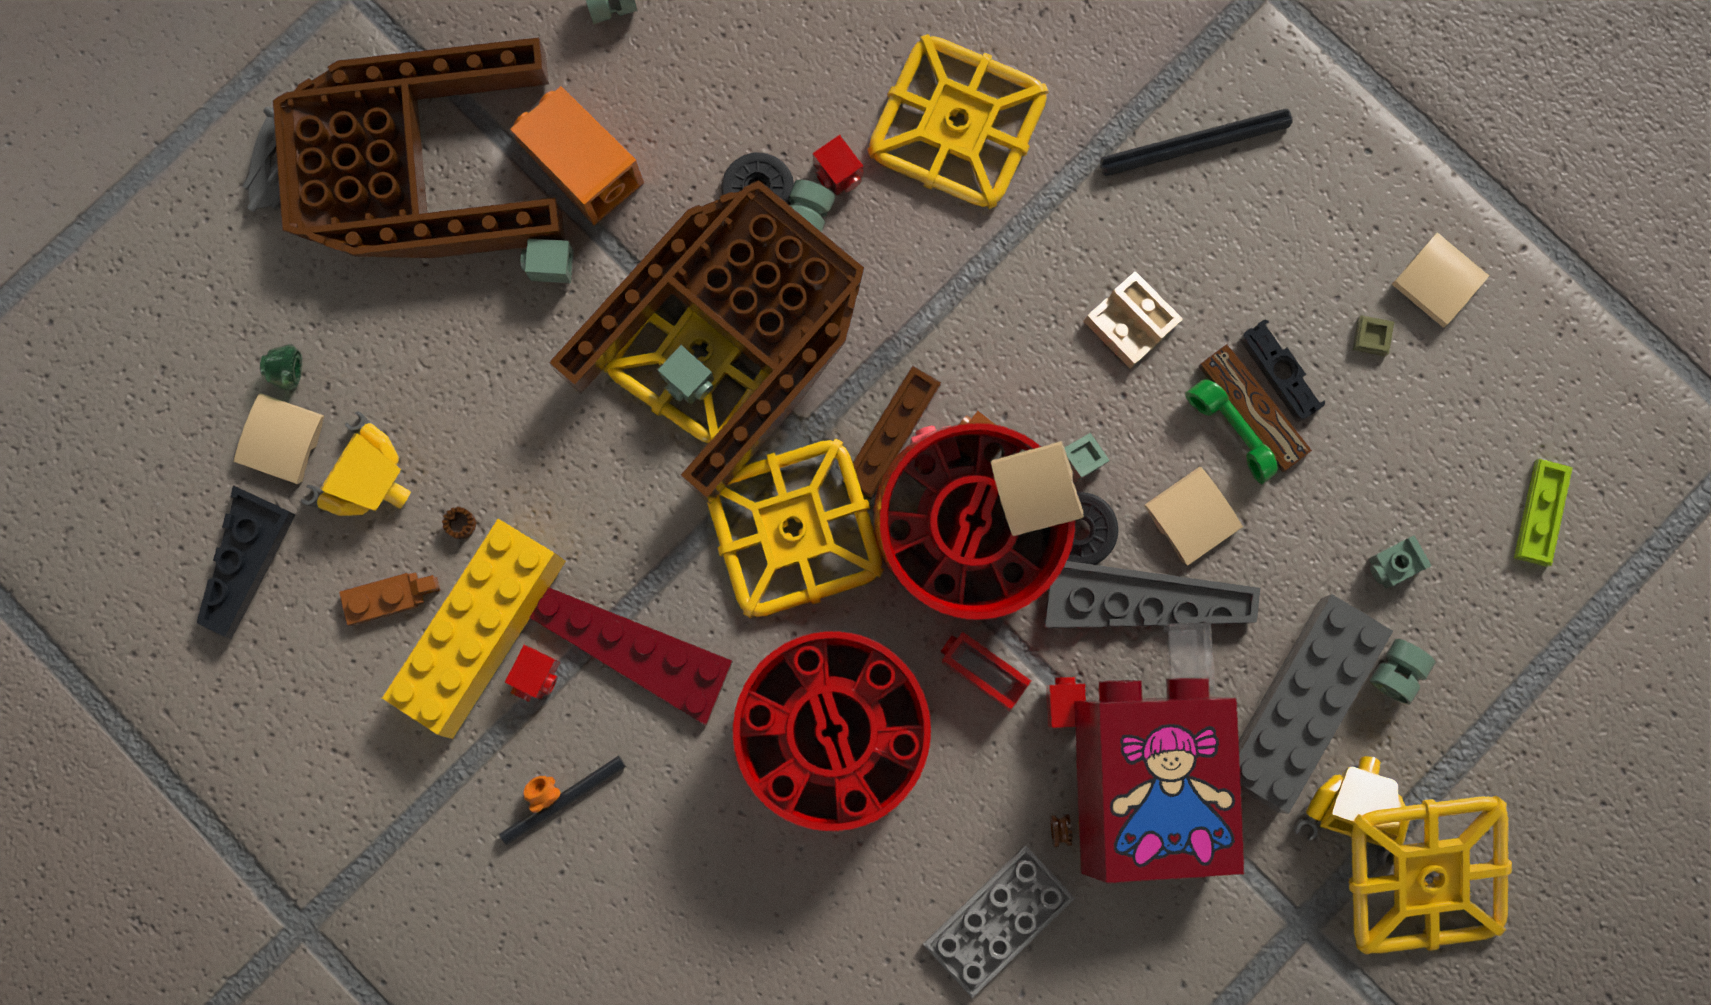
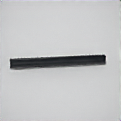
M618 755L562 792L559 798L549 807L543 808L537 813L531 812L499 833L505 845L510 844L626 768L622 758Z

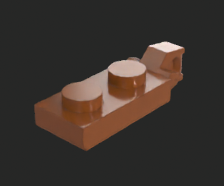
M414 572L340 591L339 593L347 625L353 626L418 608L419 604L424 603L423 595L441 590L437 577L431 575L418 579L417 573Z

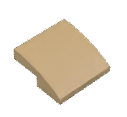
M1436 233L1406 266L1392 285L1444 328L1471 299L1489 275L1439 233Z
M1134 272L1105 301L1087 315L1083 322L1131 369L1183 319Z
M258 394L243 428L233 462L295 484L303 482L310 451L317 447L324 415L264 394Z
M1062 441L992 460L991 465L1012 536L1083 518V509L1072 480L1073 472Z
M1198 467L1144 505L1160 533L1166 535L1181 562L1187 566L1243 527L1227 500L1202 467Z

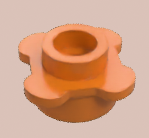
M538 776L529 781L525 786L524 799L530 802L529 810L532 813H537L543 808L549 807L559 798L561 791L555 788V779L553 777Z

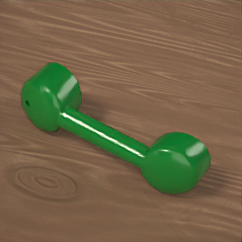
M1202 380L1185 392L1188 402L1202 414L1211 416L1220 410L1251 450L1246 455V461L1250 472L1258 483L1264 484L1275 476L1278 467L1274 453L1267 445L1262 443L1229 401L1227 393L1221 386L1210 380Z

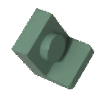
M1091 433L1064 447L1073 472L1072 480L1074 485L1110 461Z

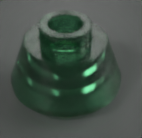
M292 344L270 349L267 355H263L261 358V375L265 376L267 382L285 391H290L299 384L301 379V352Z

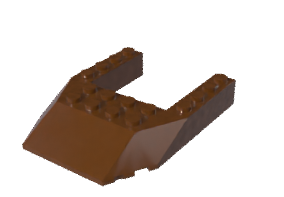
M539 37L338 60L327 67L328 71L313 80L310 78L298 84L294 91L285 92L273 100L282 229L284 232L355 257L439 258L527 247L528 239L565 241L562 210L556 198L427 212L418 100L549 85L546 52Z
M757 181L745 186L741 191L727 193L720 196L716 201L688 209L552 358L549 364L561 378L582 394L665 300L673 294L769 374L681 474L684 483L711 504L801 402L845 344L864 267L767 186Z

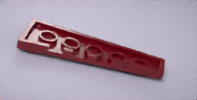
M548 587L529 617L705 725H708L733 663L728 658Z

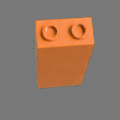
M562 86L555 91L546 93L539 101L538 106L531 112L521 114L515 120L514 126L510 128L516 141L593 225H596L644 184L636 159Z

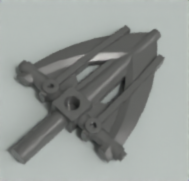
M270 106L265 107L263 110L267 117L254 145L249 176L243 184V187L249 191L250 204L247 208L253 213L257 209L272 206L276 211L281 207L277 160L271 167V157L276 152L274 110Z

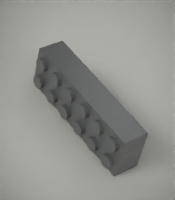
M1333 594L1320 599L1239 739L1240 784L1242 791L1278 813H1290L1393 633L1391 629Z

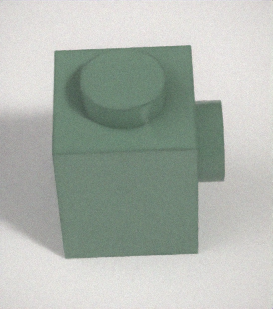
M528 239L527 250L523 249L521 252V269L525 270L531 281L571 283L574 250L569 241Z
M682 345L658 369L660 377L667 383L665 389L679 402L683 398L690 404L696 399L701 401L713 388L711 384L714 381L712 372Z

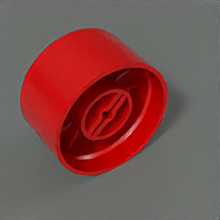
M988 423L960 424L940 428L921 436L903 449L892 461L880 482L876 494L874 531L878 547L887 567L897 580L919 601L941 613L958 618H996L1008 615L1031 604L1048 590L1057 579L1066 564L1073 544L1075 520L1050 526L1051 530L1046 549L1037 566H1035L1012 549L1019 535L1012 536L1004 512V527L998 540L987 550L975 554L982 535L986 534L991 527V511L997 496L1000 499L992 465L984 457L985 447L990 443L997 444L1001 449L1000 458L1041 447L1024 434L1000 425ZM958 435H976L973 466H962L949 470L937 442ZM921 454H927L933 460V468L927 474H920L915 468V460ZM902 472H905L926 487L920 498L917 513L889 510L893 489ZM969 483L962 504L957 506L953 512L952 521L954 525L945 544L938 530L937 517L939 508L944 498L953 489ZM967 514L978 518L976 525L965 521ZM899 519L905 520L909 527L907 535L902 539L893 538L890 534L891 524ZM922 542L927 551L938 561L920 586H918L906 574L895 554ZM1016 562L1020 568L1019 576L1013 581H1006L1003 576L1004 567L1008 563ZM990 567L1002 595L982 602H963L966 571H977ZM940 574H949L952 579V586L946 592L935 590L934 581Z
M839 631L817 632L800 636L786 642L768 654L756 666L745 682L737 701L733 720V743L737 762L743 777L754 794L765 806L785 820L802 827L822 831H842L865 826L896 808L908 796L920 778L927 761L931 740V722L926 698L916 677L907 665L896 654L878 642L857 634ZM827 647L848 648L869 655L856 682L843 677L829 676ZM805 652H814L820 659L818 667L813 671H804L799 667V658ZM787 662L802 686L789 697L783 707L757 693L766 679L780 665ZM876 666H884L890 671L891 679L884 686H877L870 680V671ZM901 685H904L914 706L917 725L886 727L885 716L878 701ZM833 695L846 697L854 701L867 716L870 726V740L866 751L856 762L847 740L849 735L848 725L839 716ZM820 697L824 698L831 722L834 723L835 727L841 726L843 731L838 733V743L846 768H842L834 742H832L830 737H823L822 732L827 731L826 724L828 723L819 699ZM810 703L817 721V739L825 746L833 770L821 769L811 764L802 755L797 745V721L804 708ZM758 706L767 707L771 713L769 723L763 727L753 725L750 718L751 712ZM778 735L780 749L786 762L763 778H760L751 759L748 737ZM899 735H908L914 742V750L908 756L898 755L893 748V742ZM882 756L908 769L909 772L893 794L880 804L863 779V776L875 766ZM779 776H788L794 783V790L788 797H780L774 792L773 784ZM808 781L823 786H836L837 818L814 817L794 810ZM859 790L864 793L866 805L861 811L853 812L846 807L845 796L848 792Z

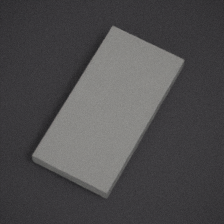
M1025 845L947 919L923 945L973 998L1075 898Z

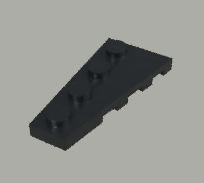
M234 485L230 495L233 498L230 513L225 514L222 528H225L220 548L216 547L213 559L216 562L212 578L207 581L196 622L229 639H232L296 515Z

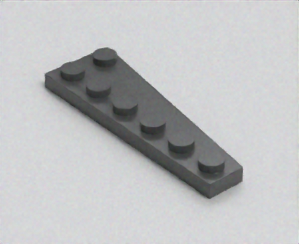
M1066 561L1061 573L1048 590L1044 628L1254 624L1257 622L1260 588Z

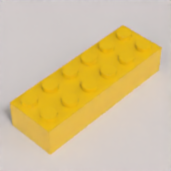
M497 519L382 699L437 735L453 739L527 624L539 600L564 566L566 560L502 520Z

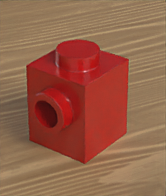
M840 134L812 153L813 165L817 169V172H815L817 179L823 187L827 189L830 187L836 196L844 190L845 192L852 191L861 183L863 164Z
M524 644L505 683L513 686L511 694L529 702L532 697L542 700L544 694L550 695L558 680V677L554 674L561 662Z
M1076 677L1054 678L1055 685H1046L1048 727H1075L1074 701H1086L1085 683L1076 684Z

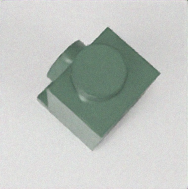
M1415 535L1368 558L1371 563L1370 571L1372 576L1379 584H1383L1385 589L1432 566ZM1397 556L1403 565L1402 569L1398 568L1395 564Z

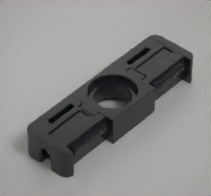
M1263 320L1254 328L1247 330L1241 336L1240 341L1297 422H1301L1324 407L1325 400L1319 402L1303 379L1306 373L1288 347L1282 349L1266 326L1269 321ZM1278 362L1286 363L1291 369L1290 378H1278L1274 373V365Z

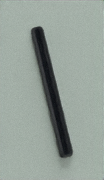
M1284 108L1104 156L1100 160V168L1104 176L1121 173L1286 129L1291 126L1293 119L1290 110Z

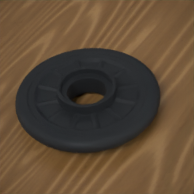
M749 153L737 158L725 171L721 183L722 195L741 191L745 186L750 185L751 182L761 180L767 184L771 191L790 205L789 195L794 180L788 167L777 157L767 153Z
M1077 492L1083 509V518L1077 520L1086 521L1090 526V533L1083 540L1073 539L1067 561L1096 565L1103 561L1114 549L1118 538V521L1113 509L1102 498L1091 493ZM1051 527L1043 528V538L1046 546Z

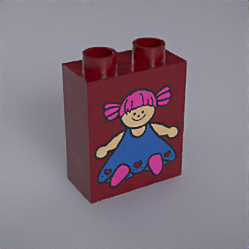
M1209 678L1166 679L1165 698H1143L1142 680L1098 681L1099 700L1074 701L1081 874L1105 883L1244 874L1237 698L1210 696Z

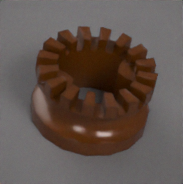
M453 507L451 510L446 511L447 513L444 514L442 523L443 529L447 534L455 539H465L474 533L476 519L470 511L461 507ZM463 514L467 516L468 525L463 526L462 531L459 533L454 532L451 528V522L457 520V515Z
M1064 814L1060 819L1056 815L1050 816L1053 847H1059L1060 843L1072 846V830H1069L1072 826L1069 814Z

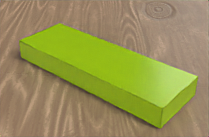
M1543 459L1535 460L1514 554L1515 559L1545 567L1552 566L1573 467Z

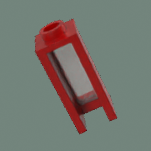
M963 631L958 638L952 635L940 651L945 655L942 659V664L998 702L1009 712L1032 681Z

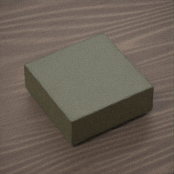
M1360 315L1357 319L1352 350L1386 357L1390 352L1394 321Z

